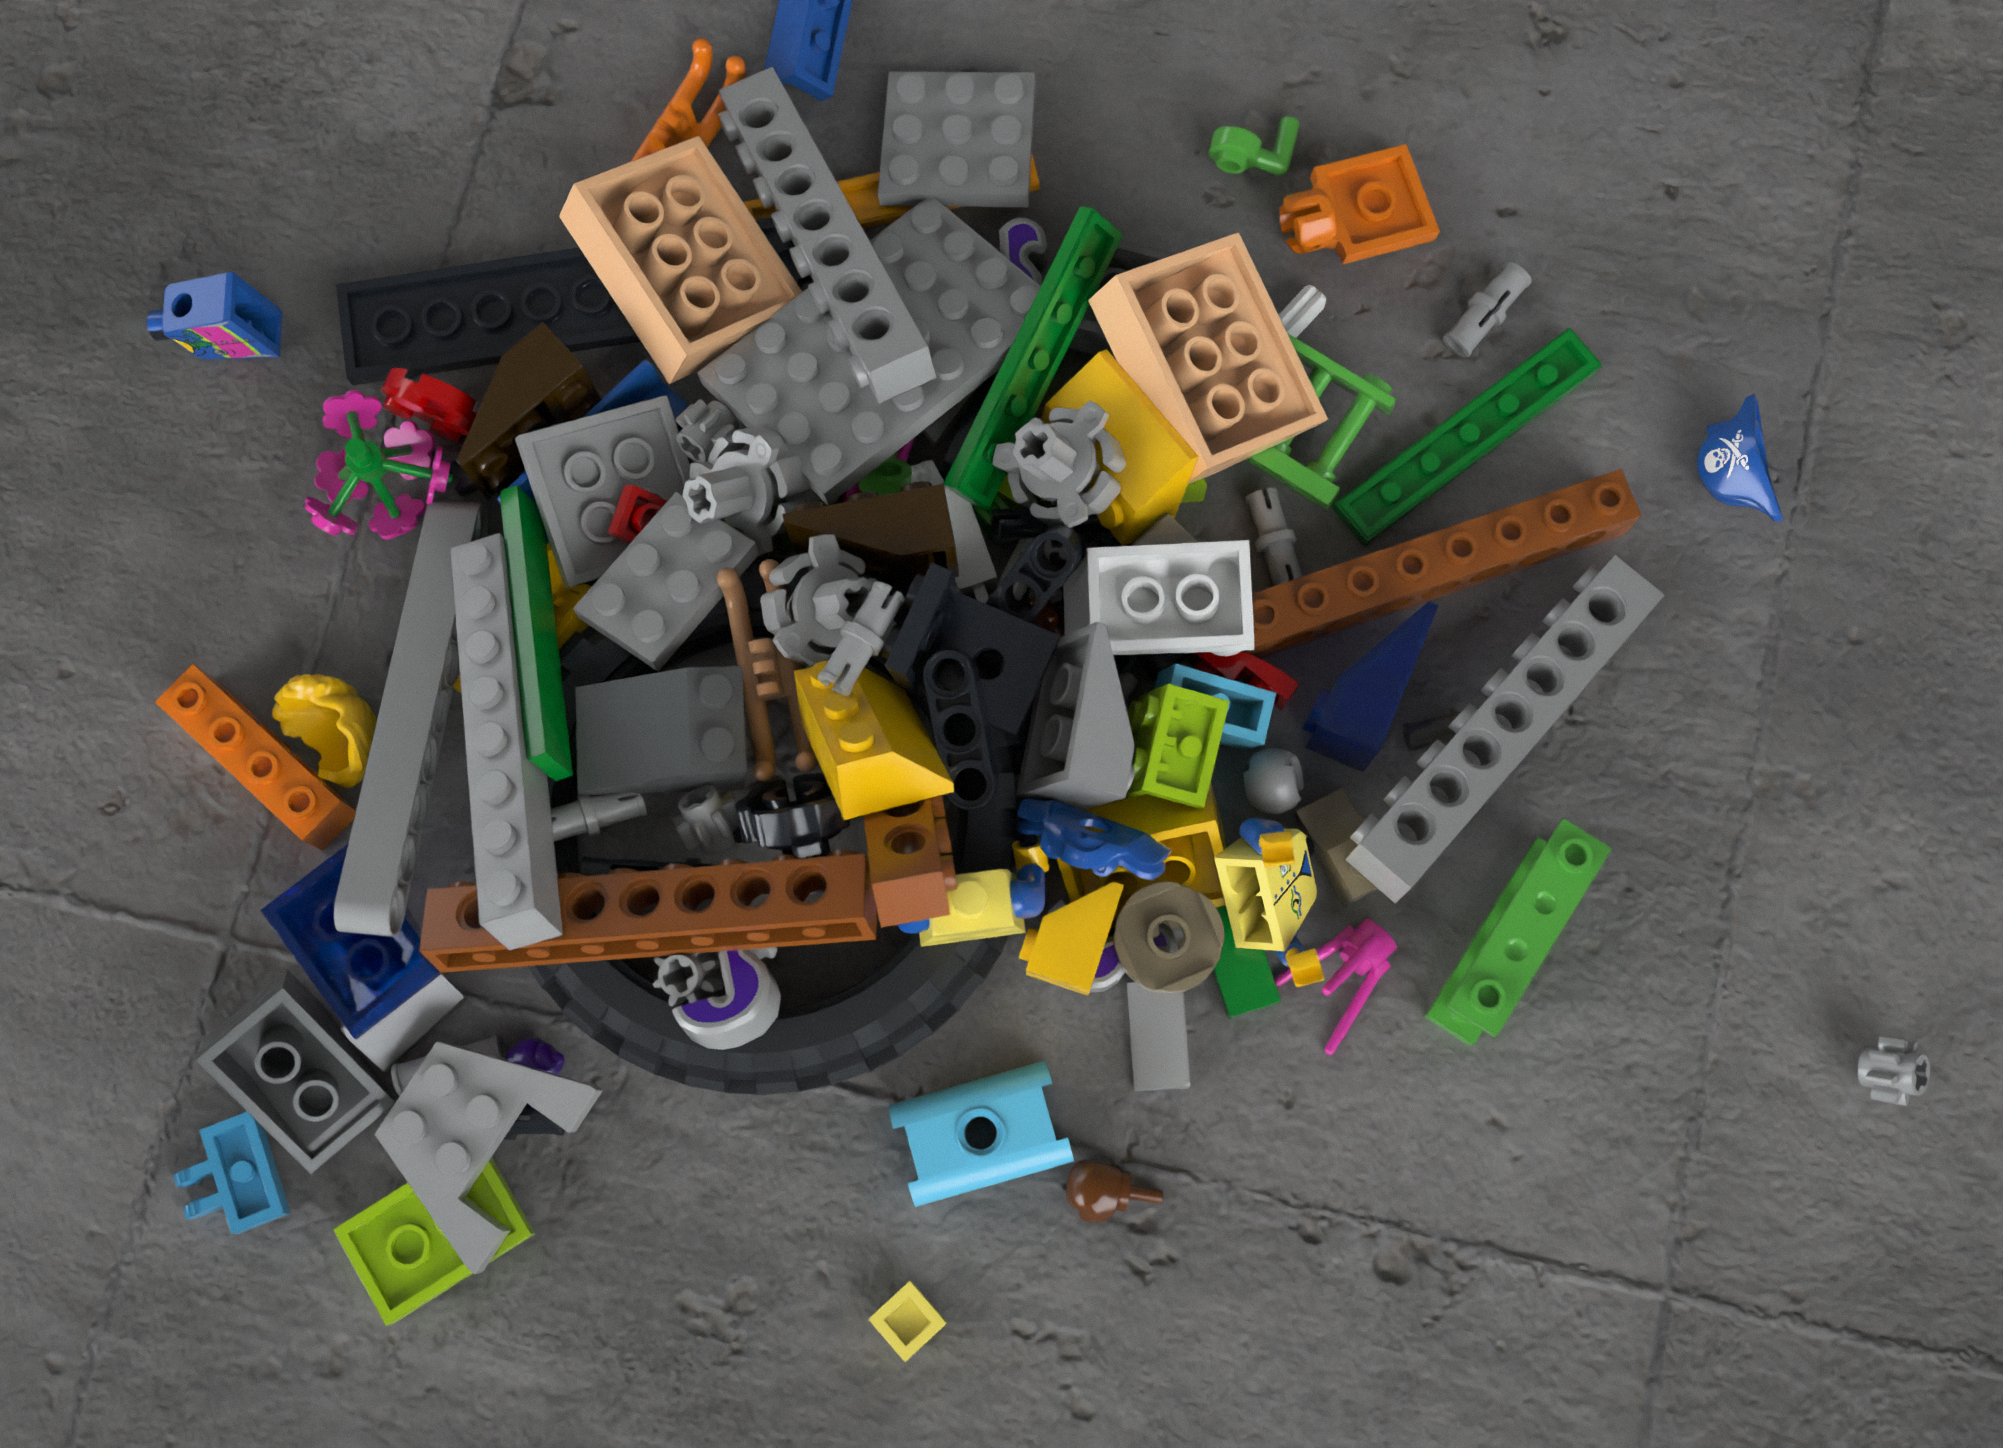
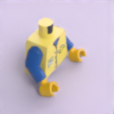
M1249 818L1240 826L1239 833L1241 838L1218 853L1214 858L1236 948L1273 950L1281 962L1289 966L1296 987L1323 981L1324 974L1316 949L1313 948L1305 951L1304 946L1297 938L1299 927L1317 895L1310 861L1314 853V844L1299 829H1284L1277 821Z
M1038 837L1037 844L1030 847H1021L1019 840L1012 844L1018 877L1007 869L956 875L958 889L947 891L950 915L898 924L897 926L905 933H919L921 947L1026 933L1024 919L1039 915L1045 905V872L1050 867L1048 857L1040 846L1041 837Z

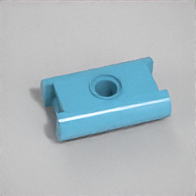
M1046 1060L888 1105L893 1129L905 1127L919 1180L908 1183L915 1207L1074 1162L1068 1137L1056 1140L1042 1087L1053 1084ZM977 1117L989 1118L996 1127L997 1136L995 1142L986 1149L974 1148L966 1138L968 1124Z

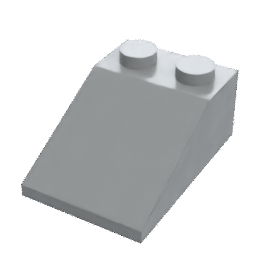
M1094 622L1060 638V642L1034 698L1016 796L1043 801L1056 800L1081 810H1086L1126 798V792L1129 790L1134 779L1132 758L1135 744L1107 627L1099 622Z

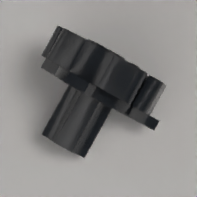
M824 773L802 774L792 779L796 795L795 801L790 802L785 780H775L749 791L745 798L737 801L735 809L739 827L732 833L735 843L757 842L759 847L782 850V855H795L798 858L827 857L831 853L828 840L841 833L842 829L851 825L850 820L858 817L847 820L843 819ZM816 890V891L812 892L811 894L817 893V892H825V890Z

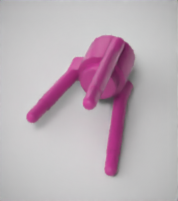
M1365 919L1356 929L1347 925L1334 939L1316 949L1321 961L1344 947L1340 952V956L1345 963L1322 987L1324 995L1332 994L1353 972L1361 976L1369 972L1326 1044L1324 1052L1327 1055H1332L1345 1037L1376 983L1391 967L1386 959L1397 949L1392 937L1381 926L1370 919ZM1288 967V969L1274 977L1276 986H1281L1293 978L1290 968Z

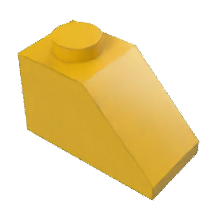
M1111 882L1044 916L1039 930L1029 927L1019 959L1028 961L1026 975L1089 996L1124 885Z

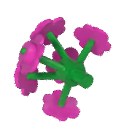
M350 390L341 396H332L326 399L323 403V409L326 414L322 419L324 427L336 429L340 436L346 438L353 437V439L349 440L345 448L340 450L338 454L333 451H324L316 459L319 473L315 476V485L320 490H327V497L332 504H324L313 497H307L304 502L306 504L304 508L313 514L310 518L311 522L321 531L337 536L341 530L349 535H354L359 525L350 517L342 514L341 510L352 497L355 499L364 498L368 493L366 483L371 482L382 501L375 506L373 510L375 517L368 523L371 531L378 532L382 539L388 540L404 535L418 525L417 518L426 511L425 503L421 499L412 500L409 494H402L394 500L382 477L388 470L399 473L406 480H414L418 477L430 479L426 504H432L434 491L445 493L447 483L453 479L449 473L450 462L441 460L442 447L439 446L436 448L435 458L433 459V456L430 454L435 447V439L432 433L425 429L418 430L417 424L413 421H404L400 428L392 427L385 432L384 443L386 447L379 448L374 442L365 440L362 428L371 429L377 424L375 415L382 408L377 397H363L360 391Z

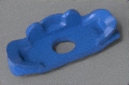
M1026 798L1023 799L1018 808V816L1022 819L1018 822L1017 831L1021 834L1041 836V849L1049 858H1060L1074 867L1092 869L1093 873L1101 877L1111 874L1118 865L1125 867L1140 878L1150 880L1157 878L1165 872L1164 860L1169 856L1172 849L1156 841L1148 833L1056 800L1043 801ZM1082 826L1097 827L1105 830L1106 833L1093 832Z

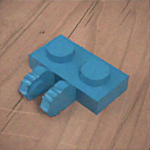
M247 1111L199 1130L208 1160L173 1174L176 1188L194 1186L202 1180L214 1176L218 1193L193 1200L187 1206H184L183 1211L186 1221L224 1209L231 1234H240L291 1214L265 1129Z

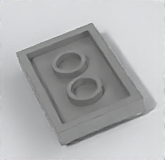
M675 492L575 605L573 610L578 618L656 671H659L723 597L722 589L717 583L718 572L723 568H732L740 577L760 554L756 542L720 519L701 524L688 515L685 499L682 495Z

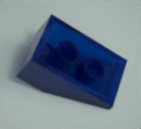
M1428 601L1337 678L1331 691L1320 689L1302 730L1311 733L1305 747L1306 749L1361 772L1365 771L1381 749L1439 605Z
M347 844L260 911L352 1037L358 1039L442 973L419 952L422 930L407 906L402 927L395 937L337 931L334 923V906L348 848Z

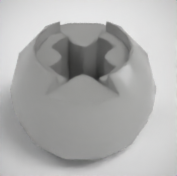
M1271 747L1254 753L1247 762L1249 771L1244 772V786L1250 805L1261 812L1281 814L1294 809L1301 800L1298 791L1304 789L1302 768L1298 757L1285 749Z

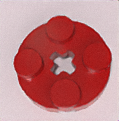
M393 368L390 370L382 387V392L386 396L382 405L384 409L401 418L411 419L412 416L428 422L431 424L429 430L433 434L451 442H458L461 435H468L477 415V412L472 410L476 400L461 390L423 373L419 381L415 382L404 379L408 369Z

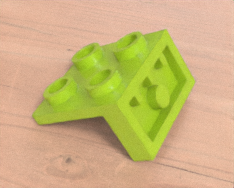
M1165 684L1140 695L1138 701L1133 700L1127 714L1135 744L1132 758L1134 779L1129 790L1126 792V798L1123 799L1148 794L1195 808L1205 807L1230 701L1172 684Z

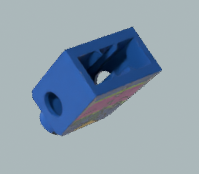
M228 272L169 284L164 290L163 309L152 310L148 313L147 328L154 340L171 339L196 357L202 359L280 357L283 310L234 272Z

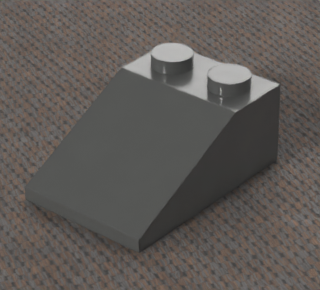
M742 666L686 667L575 687L578 795L634 792H691L696 788L706 785L714 786L717 791H726L728 789L744 790L747 766Z
M288 969L205 1037L196 1057V1061L310 1174L396 1103L395 1097L354 1044L342 1033L340 1026L326 1008Z

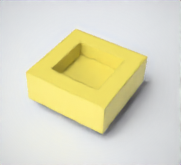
M911 1280L868 1319L904 1362L947 1324L944 1317Z

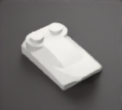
M1249 540L1087 548V555L1083 562L1063 585L1065 635L1094 622L1105 624L1113 655L1212 652L1215 655L1227 657L1236 655L1241 651L1254 650Z

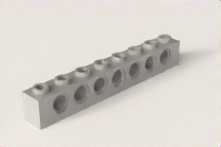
M773 67L718 90L725 108L724 111L718 113L723 130L730 142L735 139L739 140L740 144L735 146V149L746 174L756 172L758 178L753 179V183L764 208L774 206L776 212L772 213L771 217L782 242L792 240L795 247L789 249L800 276L803 278L811 275L814 283L809 284L808 287L819 312L822 314L830 311L833 319L828 321V325L838 348L841 351L849 347L853 357L847 360L859 387L863 388L869 385L880 404L935 379L936 375L928 345Z
M1614 555L1602 570L1594 564L1590 566L1572 587L1580 594L1573 603L1570 604L1566 599L1562 598L1543 619L1542 622L1550 629L1541 639L1532 632L1511 655L1519 662L1509 674L1501 667L1480 690L1488 698L1481 707L1477 709L1469 703L1448 726L1456 733L1450 742L1445 746L1437 739L1416 762L1424 770L1419 777L1412 782L1404 776L1383 799L1391 807L1381 820L1371 813L1351 835L1350 838L1358 846L1345 860L1394 903H1397L1415 885L1664 597L1661 591L1617 555ZM1590 611L1597 613L1603 622L1595 619ZM1558 644L1567 647L1573 657L1566 655ZM1527 679L1537 682L1542 688L1543 693L1534 690L1529 685ZM1495 714H1499L1507 718L1512 726V729L1506 728L1503 725H1501L1498 722ZM1463 750L1473 752L1479 758L1481 766L1469 762ZM1430 786L1442 789L1448 796L1449 803L1437 800L1433 796ZM1397 823H1403L1411 827L1415 832L1417 841H1410L1404 838L1398 831Z

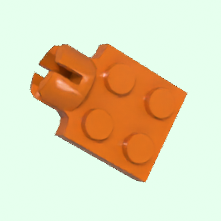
M1407 144L1314 167L1310 175L1313 188L1286 195L1283 198L1284 204L1279 208L1282 234L1295 232L1294 238L1285 240L1292 252L1304 254L1324 248L1332 249L1339 255L1342 265L1435 241L1440 233Z

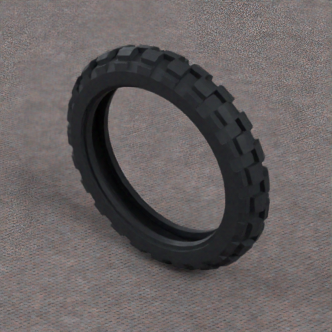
M768 553L757 556L740 576L747 599L754 640L763 638L774 639L775 637L764 625L760 601L762 595L767 591L764 580L760 575L759 567L767 559L776 560L781 564L787 558L769 557ZM808 567L799 569L791 582L787 583L790 596L800 579L809 572ZM864 571L862 575H857L859 578H873L891 586L892 589L887 596H893L895 591H899L906 599L907 593L901 590L900 585L867 571ZM724 596L659 671H656L591 626H588L581 633L575 631L559 649L573 775L558 781H554L547 776L550 809L578 801L575 687L664 672L699 653L722 645L732 644L733 640ZM905 603L900 607L893 619L897 623L896 625L900 627L903 626L911 609ZM882 648L878 656L871 655L867 663L896 683L885 667L888 658L882 656ZM975 659L980 678L991 680L997 677L987 663H982ZM905 689L907 695L916 703L932 725L927 698ZM955 713L949 720L948 731L955 741L969 743L975 736L976 726L970 717L961 713ZM990 726L999 773V787L996 794L980 808L965 810L957 807L956 837L952 859L955 875L1007 869L1018 877L1012 844L1018 840L1021 847H1030L1036 844V835L1021 834L1017 831L1018 822L1022 819L1018 816V808L1023 799H1026L1016 796L1024 756L1022 748L1025 747L1026 740L1021 731L1015 737ZM966 768L959 775V786L966 795L979 797L986 790V779L979 770ZM577 835L555 841L554 850L557 875L561 873L580 874L581 866L578 855ZM595 910L589 915L587 920L597 916ZM915 933L898 953L881 968L859 983L835 995L810 1004L779 1009L778 1017L763 1035L740 1047L724 1050L708 1049L692 1041L680 1027L672 1012L675 1007L689 1004L688 998L682 1004L676 1006L668 1005L670 995L662 987L655 988L653 986L655 981L646 976L629 959L528 966L540 987L545 989L562 1009V1013L591 1039L596 1040L618 1055V1057L652 1074L687 1086L723 1093L750 1095L798 1093L836 1085L838 1082L866 1072L869 1073L899 1058L926 1037L933 1035L960 1010V1007L977 987L984 982L1001 956L1010 935L921 947L920 935Z

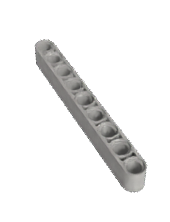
M433 499L432 504L427 505L335 899L334 923L339 932L395 937L402 927L453 695V684L456 681L459 667L450 548L487 537L489 519L485 503Z

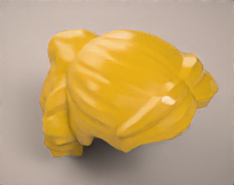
M322 674L296 675L289 679L288 684H284L275 695L274 700L277 703L272 709V717L280 722L282 733L291 738L300 737L306 746L320 754L321 760L318 763V777L344 788H351L357 785L364 778L377 718L372 708L359 697L357 690L352 685L346 684L341 679Z

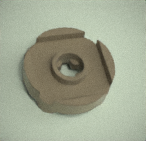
M1167 881L1148 885L1135 892L1128 899L1117 917L1113 943L1117 960L1131 979L1139 983L1147 991L1171 994L1190 990L1202 983L1210 975L1220 959L1225 935L1220 914L1208 897L1199 891H1194L1190 887ZM1167 923L1171 930L1179 928L1182 930L1184 937L1177 942L1178 951L1169 953L1166 947H1156L1153 939L1160 934L1158 928L1160 924Z

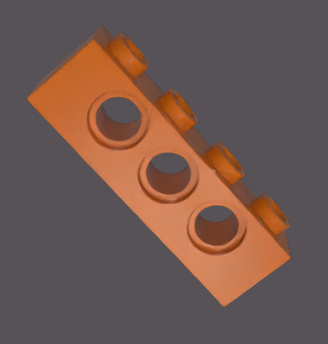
M192 664L155 701L164 712L303 842L324 851L354 819L356 813L354 806L326 780L318 777V773L223 684L196 665Z

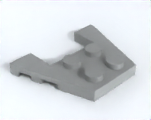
M437 1041L374 1135L465 1266L472 1273L478 1274L485 1270L510 1232V1229L469 1200L466 1195L526 1104L528 1103L565 1131L571 1133L576 1132L603 1089L595 1084L562 1077L553 1072L510 1062L508 1059L449 1042Z

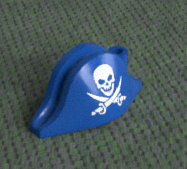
M1754 393L1745 398L1740 410L1732 419L1707 426L1709 437L1704 441L1699 450L1697 469L1705 488L1719 502L1730 506L1751 507L1760 510L1774 522L1784 521L1769 475L1759 404Z

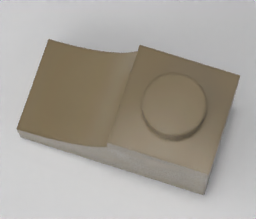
M1343 787L1294 813L1303 833L1312 840L1314 853L1344 908L1379 890L1345 860L1358 846L1350 837L1364 822V819L1353 806Z

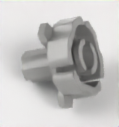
M1091 400L1079 410L1054 408L1049 414V420L1052 424H1047L1041 419L1034 418L1015 433V444L1011 442L998 444L994 453L993 466L1008 472V481L1013 499L1030 510L1035 518L1048 526L1061 525L1070 528L1088 520L1089 515L1100 514L1105 511L1120 493L1121 485L1111 475L1102 471L1095 486L1089 491L1093 485L1090 483V480L1095 478L1100 471V466L1096 461L1095 442L1097 440L1100 442L1103 463L1115 473L1122 472L1126 466V460L1119 441L1103 428L1109 414ZM1033 494L1046 501H1057V507L1045 508L1040 506Z
M763 426L736 430L733 432V435L720 437L711 450L708 461L694 462L690 465V479L686 480L682 494L688 507V515L700 524L717 519L729 523V526L756 542L760 551L758 556L773 551L772 538L779 534L787 533L782 514L794 512L795 507L806 503L803 499L784 503L788 496L804 493L809 489L808 481L800 472L802 460L786 446L777 431ZM746 444L750 445L749 451L746 449L741 450ZM778 505L776 516L773 520L771 509L772 506Z
M834 534L811 537L809 539L808 553L788 557L770 572V582L774 586L790 583L799 569L809 568V572L800 579L794 592L791 594L787 602V610H785L786 590L779 589L766 592L762 595L760 601L764 625L769 632L775 635L773 642L785 658H789L807 668L822 661H829L833 654L815 652L809 647V641L819 646L837 647L842 639L839 632L846 621H853L872 590V585L877 581L873 578L866 579L857 576L862 575L865 571L864 561L846 551L839 550L840 548ZM892 620L881 638L884 644L892 627L897 624L894 620Z

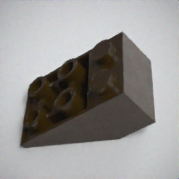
M543 322L502 355L457 458L459 465L487 500L495 493H501L502 490L507 489L519 478L520 472L525 469L515 441L518 435L583 418L601 401L584 366Z
M927 481L913 482L903 486L900 489L901 492L879 496V493L873 491L860 492L850 496L847 499L848 502L826 506V503L819 501L807 502L795 507L794 512L782 514L796 554L808 553L809 539L811 537L834 534L840 548L839 550L861 558L865 563V571L886 580L911 586L917 574L926 575L931 562L951 570L954 577H959L956 545L944 484L932 486V483Z

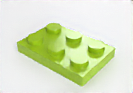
M491 1157L466 1195L469 1200L510 1229V1232L490 1262L536 1234ZM409 1183L404 1184L333 1229L386 1326L395 1324L473 1274L465 1266Z

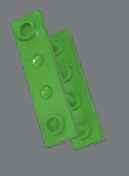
M1288 334L1301 363L1313 370L1308 378L1318 399L1330 381L1356 396V399L1315 462L1310 460L1305 467L1289 457L1292 451L1289 445L1294 437L1245 459V461L1328 511L1339 495L1340 487L1332 483L1336 478L1333 474L1336 466L1372 410L1376 408L1389 416L1395 407L1396 398L1389 395L1392 388L1380 378L1370 373H1365L1363 378Z
M1564 818L1560 820L1547 842L1540 837L1535 838L1424 1017L1468 1046L1476 1043L1482 1031L1487 1032L1494 1038L1497 1037L1612 848Z

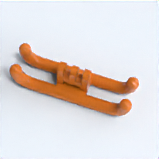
M698 38L693 42V61L686 77L631 161L697 136L701 138L708 149L722 125L718 113L725 110L720 94H718L700 124L696 121L691 107L693 101L703 88L712 67V45L706 38ZM730 56L726 61L727 74L722 88L746 78L744 60L740 56Z

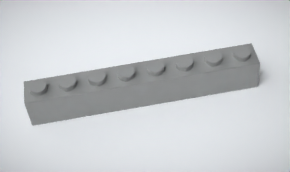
M498 533L450 548L479 922L507 949L513 950L563 935L548 780L547 775L526 757L505 541L502 535Z

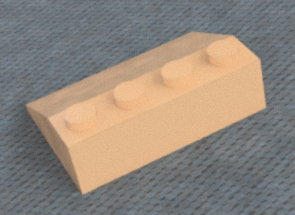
M699 136L574 183L559 215L669 384L703 369L757 326L772 318L774 313L802 293V290Z
M1239 232L1117 274L1088 300L1117 362L1199 456L1188 484L1220 472L1328 420Z

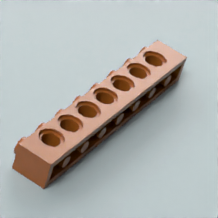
M1618 469L1252 593L1255 646L1254 650H1245L1243 652L1262 659L1625 535L1642 515L1622 469Z
M849 850L833 851L827 857L815 858L780 855L773 858L772 861L747 863L738 859H727L720 861L717 866L705 867L670 864L665 866L663 870L644 872L629 868H618L611 870L607 875L584 876L578 873H561L557 875L563 935L509 950L480 925L477 884L458 881L451 883L447 888L427 889L419 952L441 973L876 940L877 907L871 884L869 860L865 853L858 854ZM825 890L818 900L805 902L812 892ZM769 894L765 902L758 906L750 907L756 897ZM714 898L707 908L695 911L701 902ZM653 903H658L651 913L641 915L646 907ZM603 907L599 915L587 920L594 910Z

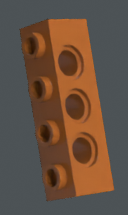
M942 795L863 815L871 884L881 928L950 915L947 891L957 890L958 887L952 855L941 857L943 853L952 852L946 818L935 820V818L946 816Z

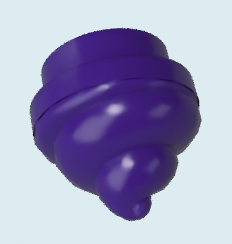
M538 1037L521 1040L516 1047H512L508 1051L506 1059L510 1062L556 1074L562 1069L565 1060L564 1055L556 1051L553 1045L546 1043Z

